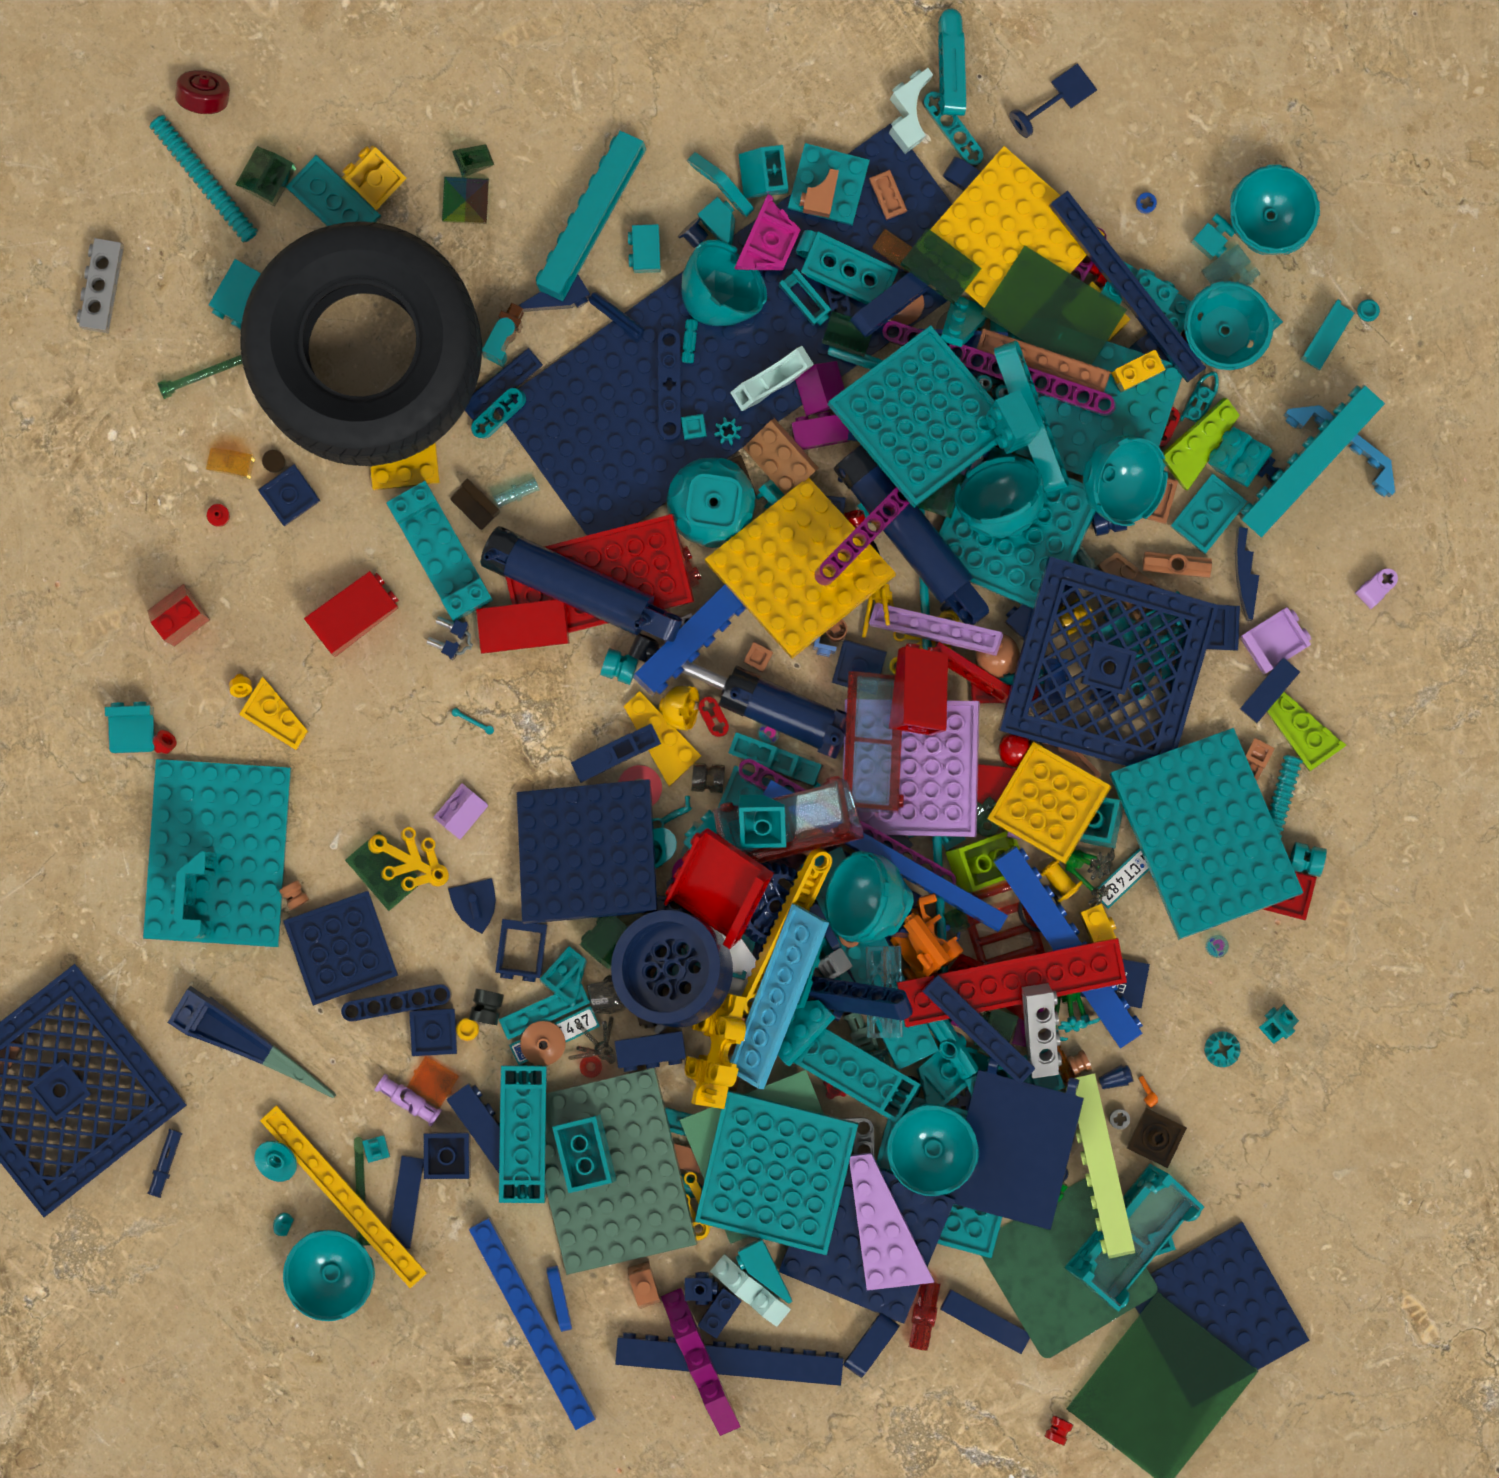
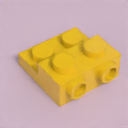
M366 146L358 154L360 159L355 164L349 163L342 172L345 175L342 179L377 210L407 178L376 147L371 146L368 148Z

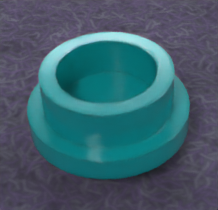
M1371 299L1363 300L1357 308L1359 318L1366 322L1374 321L1380 313L1379 305Z

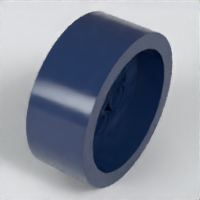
M655 911L634 921L619 938L611 962L612 981L619 999L634 1015L648 1022L667 1027H688L709 1018L724 1002L732 983V956L730 950L723 945L724 938L701 919L679 911ZM687 944L689 950L687 954L682 955L681 949L683 945ZM666 946L667 953L661 958L660 950ZM699 962L701 969L698 973H694L693 967ZM678 964L679 972L673 976L672 968ZM656 967L658 970L657 975L652 978L650 971ZM687 983H690L691 991L685 994L684 987ZM668 985L670 992L667 996H663V988Z

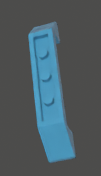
M1321 405L1288 409L1283 416L1287 418L1285 421L1293 428L1298 426L1301 429L1311 416H1314V421L1320 425L1325 419L1330 421L1334 415ZM1357 434L1349 442L1351 445L1349 448L1357 455L1363 454L1368 458L1367 462L1375 469H1382L1372 482V485L1375 486L1374 490L1379 495L1391 497L1395 493L1391 460Z

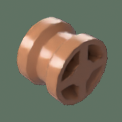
M1084 1050L1079 1051L1075 1056L1070 1055L1066 1057L1075 1077L1080 1076L1083 1071L1089 1072L1092 1070Z

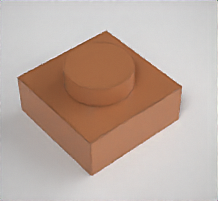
M753 642L743 663L764 672L773 652Z

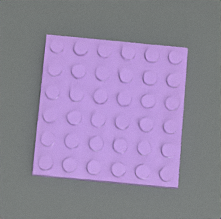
M845 699V712L852 715L854 720L847 736L844 737L842 810L885 835L976 837L980 702L947 701L946 731L929 736L889 729L892 700ZM844 820V822L853 826L850 820ZM869 831L863 832L867 835H872V833Z

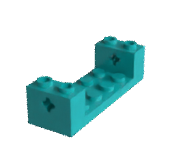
M426 481L386 502L453 622L466 617L476 611V609H480L493 601Z
M824 1029L793 1062L894 1123H897L907 1113L922 1087L921 1084L827 1029Z
M501 1066L499 1203L546 1202L545 1147L548 1066Z

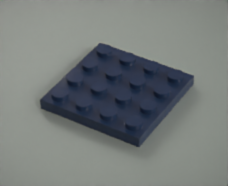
M369 891L283 921L313 1006L398 976Z

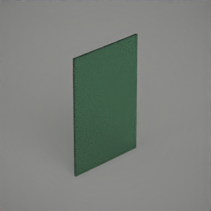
M1024 246L981 314L1029 344L1092 365L1127 309Z

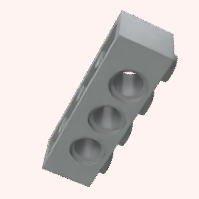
M94 238V244L89 246L88 257H91L90 266L85 268L84 278L87 279L86 288L83 287L81 291L83 306L82 310L79 309L77 313V323H79L81 329L109 334L124 246L120 242ZM101 259H108L109 261L105 269L98 268V263ZM97 281H104L105 286L102 290H94V285ZM99 302L101 309L96 313H92L90 311L91 305Z
M1049 983L1022 987L1027 1061L1036 1068L1030 1075L1032 1079L1059 1075L1058 1066H1062L1060 1052L1057 1053V1046L1060 1045V1036L1056 1032V1025H1059V1017L1057 1011L1055 1012L1054 1005L1058 1003L1056 991H1052ZM1040 1008H1045L1043 1012L1037 1013ZM1047 1028L1045 1032L1038 1033L1041 1029ZM1043 1049H1048L1047 1052L1043 1054L1040 1053Z

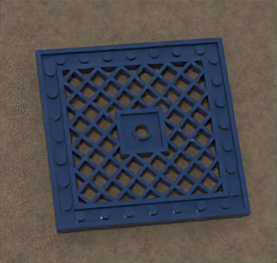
M1048 556L998 730L1124 766H1130L1178 748L1219 605ZM1065 585L1072 586V587H1070V588L1064 590ZM1079 589L1093 593L1083 598ZM1074 591L1079 601L1069 606L1064 596ZM1100 595L1114 599L1104 604ZM1096 597L1100 607L1090 612L1086 601ZM1060 601H1062L1065 609L1057 613ZM1121 601L1135 605L1125 610ZM1117 603L1121 613L1112 618L1107 608ZM1082 605L1086 615L1076 619L1072 609ZM1142 607L1155 610V612L1146 616ZM1138 609L1142 619L1133 624L1128 614ZM1103 611L1107 621L1098 626L1093 616ZM1068 612L1073 622L1063 627L1058 617ZM1163 613L1176 616V618L1167 622ZM1159 615L1163 625L1154 630L1149 620ZM1124 617L1128 627L1119 632L1114 622ZM1089 618L1094 628L1084 634L1080 623ZM1184 619L1190 620L1188 626ZM1180 621L1184 631L1175 636L1170 626ZM1055 622L1059 630L1051 634ZM1145 623L1150 633L1140 638L1135 628ZM1111 625L1115 634L1105 640L1101 629ZM1075 626L1080 636L1070 641L1066 631ZM1166 629L1171 639L1161 644L1156 634ZM1132 631L1136 641L1126 645L1122 635ZM1097 633L1101 642L1093 640L1092 645H1090L1087 637ZM1062 634L1066 644L1056 649L1052 639ZM1185 636L1184 642H1183V645H1182V648H1181V646H1180V644H1179V642H1178L1177 640ZM1153 637L1157 647L1147 651L1143 641ZM1118 639L1122 648L1108 643ZM1083 640L1088 650L1078 655L1073 645ZM1049 643L1053 652L1045 656ZM1174 643L1178 653L1168 657L1164 647ZM1139 644L1143 655L1136 658L1137 652L1129 649ZM1069 648L1074 658L1064 663L1059 653ZM1160 650L1164 661L1155 665L1150 655ZM1088 655L1086 666L1084 667L1080 659ZM1056 656L1060 666L1050 671L1046 661ZM1179 657L1175 669L1171 662ZM1146 658L1151 668L1141 673L1136 663ZM1108 661L1114 664V671L1110 674H1106L1103 670L1104 664ZM1077 662L1081 672L1072 677L1067 667ZM1167 664L1172 674L1162 679L1158 669ZM1043 666L1046 674L1039 677L1041 667ZM1134 668L1137 676L1129 680ZM1063 670L1067 680L1058 685L1053 675ZM1153 672L1158 682L1149 687L1144 677ZM1082 677L1081 683L1089 686L1079 691L1074 681ZM1049 678L1054 687L1044 693L1039 683ZM1140 680L1145 690L1135 695L1130 685ZM1172 680L1170 690H1168L1165 683ZM1071 684L1075 694L1065 699L1061 688ZM1161 686L1165 696L1156 701L1151 691ZM1095 687L1100 688V689H1104V690H1107V691H1110V692H1108V693H1106V694H1104L1103 696L1100 697V695H1099V693H1098V691L1096 690ZM1035 688H1037L1040 695L1032 699ZM1092 690L1096 700L1086 704L1082 694ZM1127 690L1131 698L1121 703L1117 693L1125 695ZM1057 692L1061 702L1051 706L1047 696ZM1147 694L1152 704L1142 709L1138 698ZM1113 696L1117 706L1107 710L1103 700ZM1078 697L1082 708L1072 712L1068 702ZM1043 699L1048 709L1038 714L1033 704ZM1166 701L1164 711L1162 713L1159 704ZM1134 702L1138 712L1128 716L1124 707ZM1099 703L1104 713L1094 718L1089 709ZM1064 705L1069 715L1059 720L1054 710ZM1029 708L1034 716L1028 715ZM1155 708L1159 718L1149 722L1145 713ZM1120 709L1125 719L1115 724L1110 715ZM1085 711L1090 721L1080 726L1076 716ZM1050 713L1055 722L1041 718ZM1141 715L1146 725L1136 730L1132 720ZM1106 717L1111 727L1101 732L1097 722ZM1072 719L1076 728L1062 724ZM1127 723L1132 733L1122 738L1118 728ZM1158 723H1160L1159 728H1158V732H1157V735H1156V733H1155V731H1154V729H1153V726L1156 725V724H1158ZM1093 725L1097 734L1083 730ZM1148 729L1153 739L1143 744L1139 734ZM1114 731L1118 740L1105 737V735ZM1135 737L1139 746L1126 743V741ZM1153 745V749H1152V750H1151V749H1147V747Z
M76 963L0 1022V1051L6 1047L5 1058L0 1057V1061L4 1062L3 1074L0 1073V1077H2V1087L0 1090V1163L43 1217H46L187 1106V1103ZM72 996L76 1002L65 1000ZM64 1004L76 1006L75 1018L63 1016ZM60 1005L59 1016L47 1015ZM80 1008L89 1019L79 1018ZM46 1018L58 1020L57 1032L45 1030ZM42 1019L41 1030L29 1029ZM62 1020L74 1021L73 1034L61 1032ZM78 1022L90 1023L89 1035L77 1034ZM94 1025L103 1037L93 1036ZM29 1032L40 1034L39 1046L27 1044ZM24 1033L23 1044L11 1043ZM45 1034L56 1035L55 1048L43 1046ZM60 1036L72 1037L71 1049L59 1048ZM76 1038L88 1039L87 1051L75 1050ZM92 1040L104 1041L103 1053L91 1052ZM108 1043L118 1055L107 1054ZM11 1046L22 1048L21 1060L9 1058ZM27 1048L38 1049L37 1062L25 1060ZM43 1050L54 1051L53 1063L41 1062ZM59 1052L70 1053L69 1064L65 1059L57 1063ZM74 1054L86 1055L85 1067L73 1066ZM90 1056L102 1057L101 1069L89 1068ZM106 1058L118 1059L117 1071L105 1070ZM122 1061L131 1072L121 1071ZM9 1062L20 1063L19 1076L7 1074ZM25 1064L36 1065L35 1077L23 1076ZM41 1066L52 1067L39 1077ZM74 1070L84 1071L83 1081ZM88 1072L100 1073L99 1085L87 1084ZM104 1073L116 1075L115 1087L103 1085ZM120 1075L132 1077L131 1089L119 1087ZM7 1078L19 1079L17 1091L6 1090ZM136 1078L145 1090L135 1089ZM23 1080L34 1081L28 1086L32 1093L21 1092ZM57 1084H62L66 1088V1093L62 1097H58L54 1093V1087ZM88 1088L98 1089L97 1101L86 1100L92 1094ZM102 1089L114 1091L113 1103L101 1101ZM118 1091L130 1092L129 1104L117 1103ZM134 1093L146 1094L145 1106L133 1105ZM5 1094L17 1095L15 1107L4 1106ZM21 1096L33 1097L31 1109L20 1108ZM151 1096L155 1102L149 1106V1100ZM37 1100L46 1111L35 1110ZM85 1103L96 1105L95 1117L83 1115ZM80 1104L79 1115L68 1114V1112ZM100 1105L112 1106L111 1118L99 1117ZM116 1107L128 1108L127 1120L115 1119ZM132 1109L144 1110L131 1120ZM3 1110L15 1111L13 1123L2 1122ZM19 1112L31 1113L29 1125L18 1124ZM35 1114L47 1115L45 1127L33 1126ZM67 1117L78 1119L77 1131L65 1129ZM50 1118L55 1122L62 1118L61 1129L49 1127ZM83 1119L94 1120L93 1132L81 1131ZM99 1121L110 1122L109 1134L97 1133ZM114 1123L126 1124L113 1134ZM2 1126L13 1127L12 1137ZM17 1128L29 1129L27 1141L16 1140ZM33 1130L45 1131L43 1143L32 1142ZM49 1131L61 1133L59 1145L48 1143ZM65 1133L76 1134L75 1146L63 1145ZM81 1135L93 1136L91 1148L79 1147ZM97 1137L108 1138L95 1149ZM17 1144L27 1145L26 1155L21 1151ZM31 1145L43 1147L41 1159L30 1157ZM47 1147L59 1149L57 1160L46 1159ZM63 1149L75 1150L73 1162L62 1161ZM79 1151L90 1152L78 1162ZM31 1162L41 1163L40 1173L36 1170V1168L32 1165ZM45 1163L57 1165L55 1176L44 1175ZM61 1165L73 1166L60 1176ZM44 1179L55 1181L48 1185Z

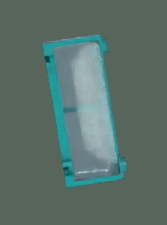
M1152 1164L1147 1166L1123 1196L1135 1253L1109 1259L1108 1253L1103 1254L1100 1240H1104L1103 1231L1098 1232L1096 1228L1064 1267L1118 1312L1129 1302L1130 1293L1127 1291L1179 1226L1184 1221L1196 1220L1204 1208L1170 1174Z

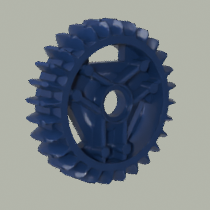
M774 862L771 866L765 863V867L774 874L744 932L746 937H749L753 942L757 941L761 945L767 943L766 938L771 934L770 927L775 925L774 921L779 918L778 913L782 911V904L786 903V896L790 894V892L778 884V881L781 878H785L794 886L793 881L798 878V872L785 864L780 866ZM774 900H779L780 906L778 910L770 911V903Z

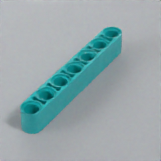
M1013 341L995 347V357L1008 393L1010 394L1017 390L1021 391L1040 428L1028 447L1034 464L1041 473L1045 492L1050 493L1068 487L1069 479L1019 343Z

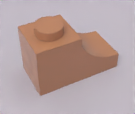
M830 169L826 179L820 185L813 188L808 187L807 193L802 192L800 206H804L803 213L830 217L839 170Z

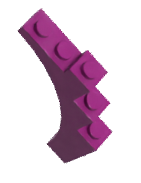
M682 1288L660 1296L675 1340L684 1355L690 1374L698 1387L704 1406L719 1435L722 1436L740 1428L735 1410L708 1354L688 1302L685 1301Z

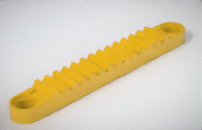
M821 848L812 850L807 856L801 871H798V878L794 879V886L789 889L790 894L786 896V903L782 904V911L778 913L779 918L774 921V928L770 929L771 934L766 938L767 943L763 944V951L759 953V960L755 961V968L751 969L752 975L747 978L748 983L742 997H746L744 1011L748 1014L751 1008L747 1007L749 999L755 998L791 905L798 904L810 911V907H812L830 870L832 857ZM823 855L825 858L823 864L815 866V859Z

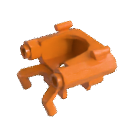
M935 893L919 897L917 907L912 908V914L905 918V925L903 926L909 932L908 937H891L892 939L890 940L911 968L910 970L906 968L902 971L908 980L937 974V970L942 966L945 967L964 951L956 941L958 939L956 936L948 942L936 937L934 925L942 917L938 914L932 919L925 913L924 905L937 902Z

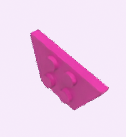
M769 194L765 198L735 265L737 270H783L800 233V228L788 218L783 209L780 210L772 201L773 197Z

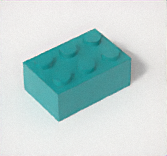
M601 1114L552 1127L568 1193L617 1181Z

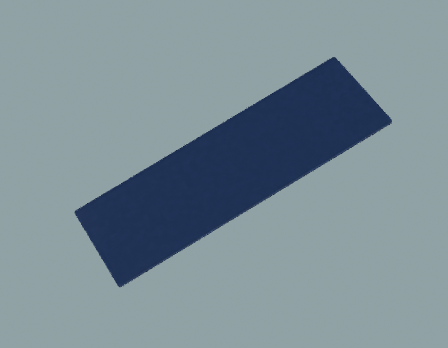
M891 124L848 153L849 155L870 160L853 226L790 210L788 205L791 195L776 205L780 210L783 209L788 218L800 228V233L783 270H759L767 289V301L758 314L735 325L712 326L698 321V327L695 330L697 336L695 351H693V363L682 362L684 333L687 330L685 329L686 320L694 318L688 313L682 300L681 283L683 272H681L625 312L628 317L643 327L644 332L639 338L633 337L612 321L518 388L525 393L526 402L506 424L586 535L638 523L667 502L670 484L675 475L684 466L700 458L728 459L742 449L772 419L775 418L779 422L803 405L796 380H794L789 385L771 393L760 403L741 411L730 392L742 382L771 367L800 346H803L813 364L837 361L841 377L858 365L828 355V349L833 342L835 334H838L836 344H838L840 336H843L840 344L843 346L847 337L849 339L846 347H849L850 341L853 339L851 349L854 350L856 341H859L856 350L859 351L863 342L865 344L862 353L871 356L890 343L883 336L884 325L865 338L850 321L866 304L849 297L851 313L847 320L842 322L836 321L831 316V312H829L830 318L822 325L816 323L812 326L778 285L797 269L829 306L825 285L807 277L801 272L806 259L800 257L796 253V249L804 230L820 232L897 268L898 272L893 282L900 280L927 259L915 246L950 208L952 203L915 152L911 149L904 154L889 134L893 127ZM890 170L907 212L886 220L869 178ZM756 220L734 235L733 246L738 249L737 253L739 255ZM829 262L828 267H833V262ZM845 266L844 273L852 277L854 276V269L850 266ZM944 274L937 284L923 294L924 308L922 314L915 322L908 324V326H914L952 299L953 295L956 296L963 290ZM869 275L864 276L865 284L873 286V277ZM798 282L790 288L812 315L820 310ZM830 288V292L833 295L841 294V292ZM845 297L838 300L831 299L832 303L837 301L838 305L837 310L834 312L844 316V312L847 309L842 308L841 300H845ZM892 327L888 332L889 337H897L899 328ZM664 329H674L680 335L681 417L703 414L707 437L684 440L682 421L680 435L675 440H665L659 434L658 336ZM830 332H832L830 342L826 343ZM667 334L663 337L662 341L666 346H672L676 339L673 335ZM667 379L663 386H666L667 390L670 391L673 386H676V383H673L672 379ZM512 394L513 399L510 403H517L519 395ZM501 407L496 408L500 416L503 417V409ZM724 417L727 419V422L736 419L734 425L736 427L741 426L742 428L740 431H736V434L740 436V440L734 438L732 446L729 444V441L720 444L722 438L714 436L716 432H720V429L715 426L716 423L722 425ZM667 423L663 427V431L666 435H673L676 432V426L673 423ZM730 426L728 427V429H722L724 431V436L726 437L728 434H734L732 433V427Z

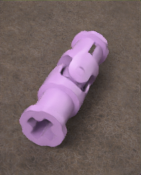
M387 1074L383 1075L374 1090L390 1097V1101L408 1110L413 1116L418 1115L427 1121L431 1127L442 1109H436L426 1103V1099L416 1095L415 1092L403 1084L398 1085L389 1079ZM401 1095H405L403 1100H401Z

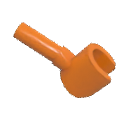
M1141 1076L1138 1079L1148 1094L1143 1100L1152 1108L1158 1103V1097L1148 1086L1144 1076Z

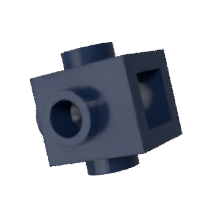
M695 1272V1275L685 1277V1301H695L696 1305H708L709 1301L714 1300L715 1295H718L719 1283L715 1282V1276H709V1272Z

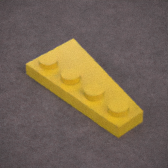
M639 691L623 707L636 730L652 723L661 744L648 751L670 787L701 755L675 728L666 723L663 715Z

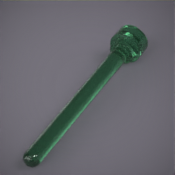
M241 355L172 382L171 380L166 381V379L158 382L157 384L163 399L171 397L175 390L243 364Z
M356 1137L354 1139L356 1193L366 1203L363 1140L361 1137ZM359 1231L356 1232V1237L354 1238L363 1246L371 1245Z

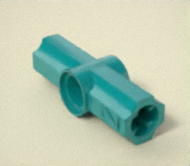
M948 1019L927 1023L940 1044V1054L945 1059L950 1060L961 1079H967L979 1070L966 1049L965 1037L954 1030Z

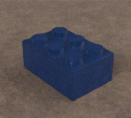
M683 1031L614 1041L618 1068H623L624 1072L638 1070V1065L645 1064L646 1069L660 1067V1062L668 1061L669 1065L682 1064V1059H686Z

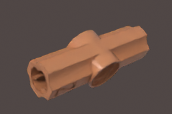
M1144 552L1142 571L1171 574L1174 576L1210 578L1212 559L1181 554ZM1172 560H1180L1183 564L1182 570H1174L1171 565Z

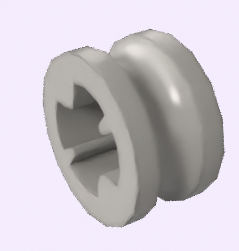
M1116 1109L1111 1112L1109 1121L1112 1127L1121 1130L1129 1125L1130 1116L1125 1110ZM1118 1113H1123L1122 1116L1126 1117V1121H1123L1121 1126H1117L1118 1122L1114 1123L1113 1120L1118 1116Z

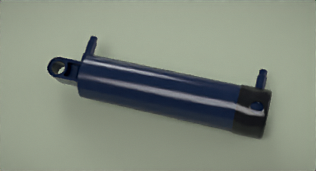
M862 445L854 449L834 467V471L839 476L838 481L840 483L844 482L869 514L896 488L894 483ZM897 493L899 499L906 500L902 493ZM909 503L883 530L940 604H942L940 607L941 612L952 608L963 623L975 625L988 615L989 608L970 583L974 577L918 506L914 508ZM884 507V514L891 516L890 510Z
M498 526L493 530L484 546L480 563L482 567L511 578L634 635H638L643 630L666 641L674 642L682 618L655 606L654 596L532 542L524 538V536L502 526Z

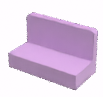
M461 783L433 818L458 839H461L485 811L488 804Z

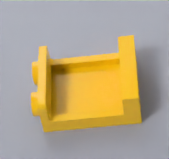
M1153 350L1115 369V371L1111 372V375L1120 393L1162 373L1165 368L1157 351Z

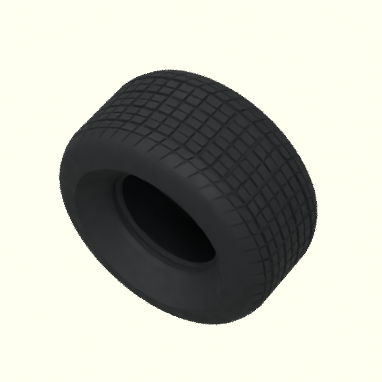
M345 222L329 225L305 234L285 247L269 262L255 282L246 302L241 323L240 349L243 368L252 393L268 417L290 440L306 451L314 453V455L323 459L346 465L376 466L411 457L433 445L453 427L465 411L476 388L482 361V337L477 313L467 288L454 267L438 250L421 238L400 228L374 222ZM356 294H375L394 301L412 318L416 332L415 353L406 373L390 388L369 396H349L330 389L315 376L309 357L310 337L318 318L333 303Z

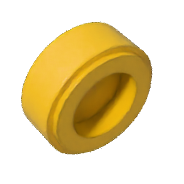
M465 1018L457 1024L456 1032L462 1040L470 1041L478 1035L479 1026L476 1021Z

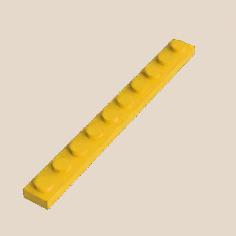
M278 1105L260 1120L278 1142L286 1145L294 1153L297 1163L410 1289L428 1273Z

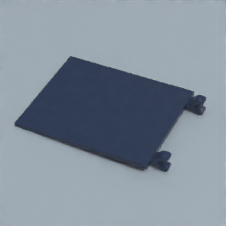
M990 1057L988 1071L978 1070L966 1118L976 1136L979 1147L978 1162L969 1179L960 1188L947 1195L955 1198L954 1204L1051 1230L1084 1101L1083 1097L1076 1095L1080 1080L1069 1078L1067 1092L1065 1093L1027 1082L1019 1085L1012 1078L998 1075L999 1065Z

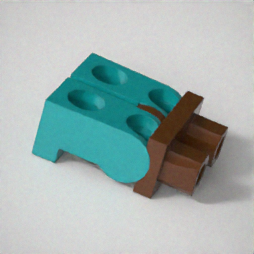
M511 302L507 312L501 310L498 316L499 320L482 349L484 358L503 368L507 362L505 350L515 340L516 332L520 333L523 328L521 319L524 316V309Z

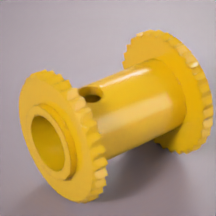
M1054 859L1041 870L1040 874L1042 877L1045 875L1062 896L1057 901L1062 902L1079 890L1083 882L1079 881L1075 884L1058 864L1060 861Z

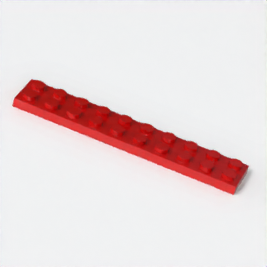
M1118 938L938 974L977 1013L1023 1004L1022 987L1049 983L1052 991H1056L1057 997L1127 983ZM937 974L896 982L897 989L906 992L913 1008L912 1015L903 1020L905 1027L950 1019L922 992L923 988Z

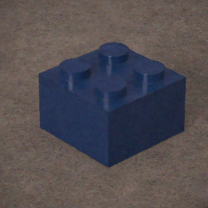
M470 1132L424 1133V1179L471 1178Z

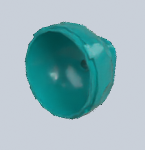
M1281 165L1260 167L1242 178L1231 194L1230 216L1232 228L1238 238L1249 249L1258 254H1290L1304 246L1315 230L1320 216V201L1307 178L1292 168ZM1272 212L1274 219H1268L1267 213Z
M700 458L684 466L673 478L667 493L668 515L674 514L678 533L685 539L708 548H717L751 523L755 511V492L751 481L736 463L724 458ZM713 497L718 501L716 506H711L709 503Z
M864 851L854 852L840 863L831 877L825 897L826 915L832 930L844 940L858 943H871L894 935L898 932L914 903L913 893L904 882L900 870L884 856Z

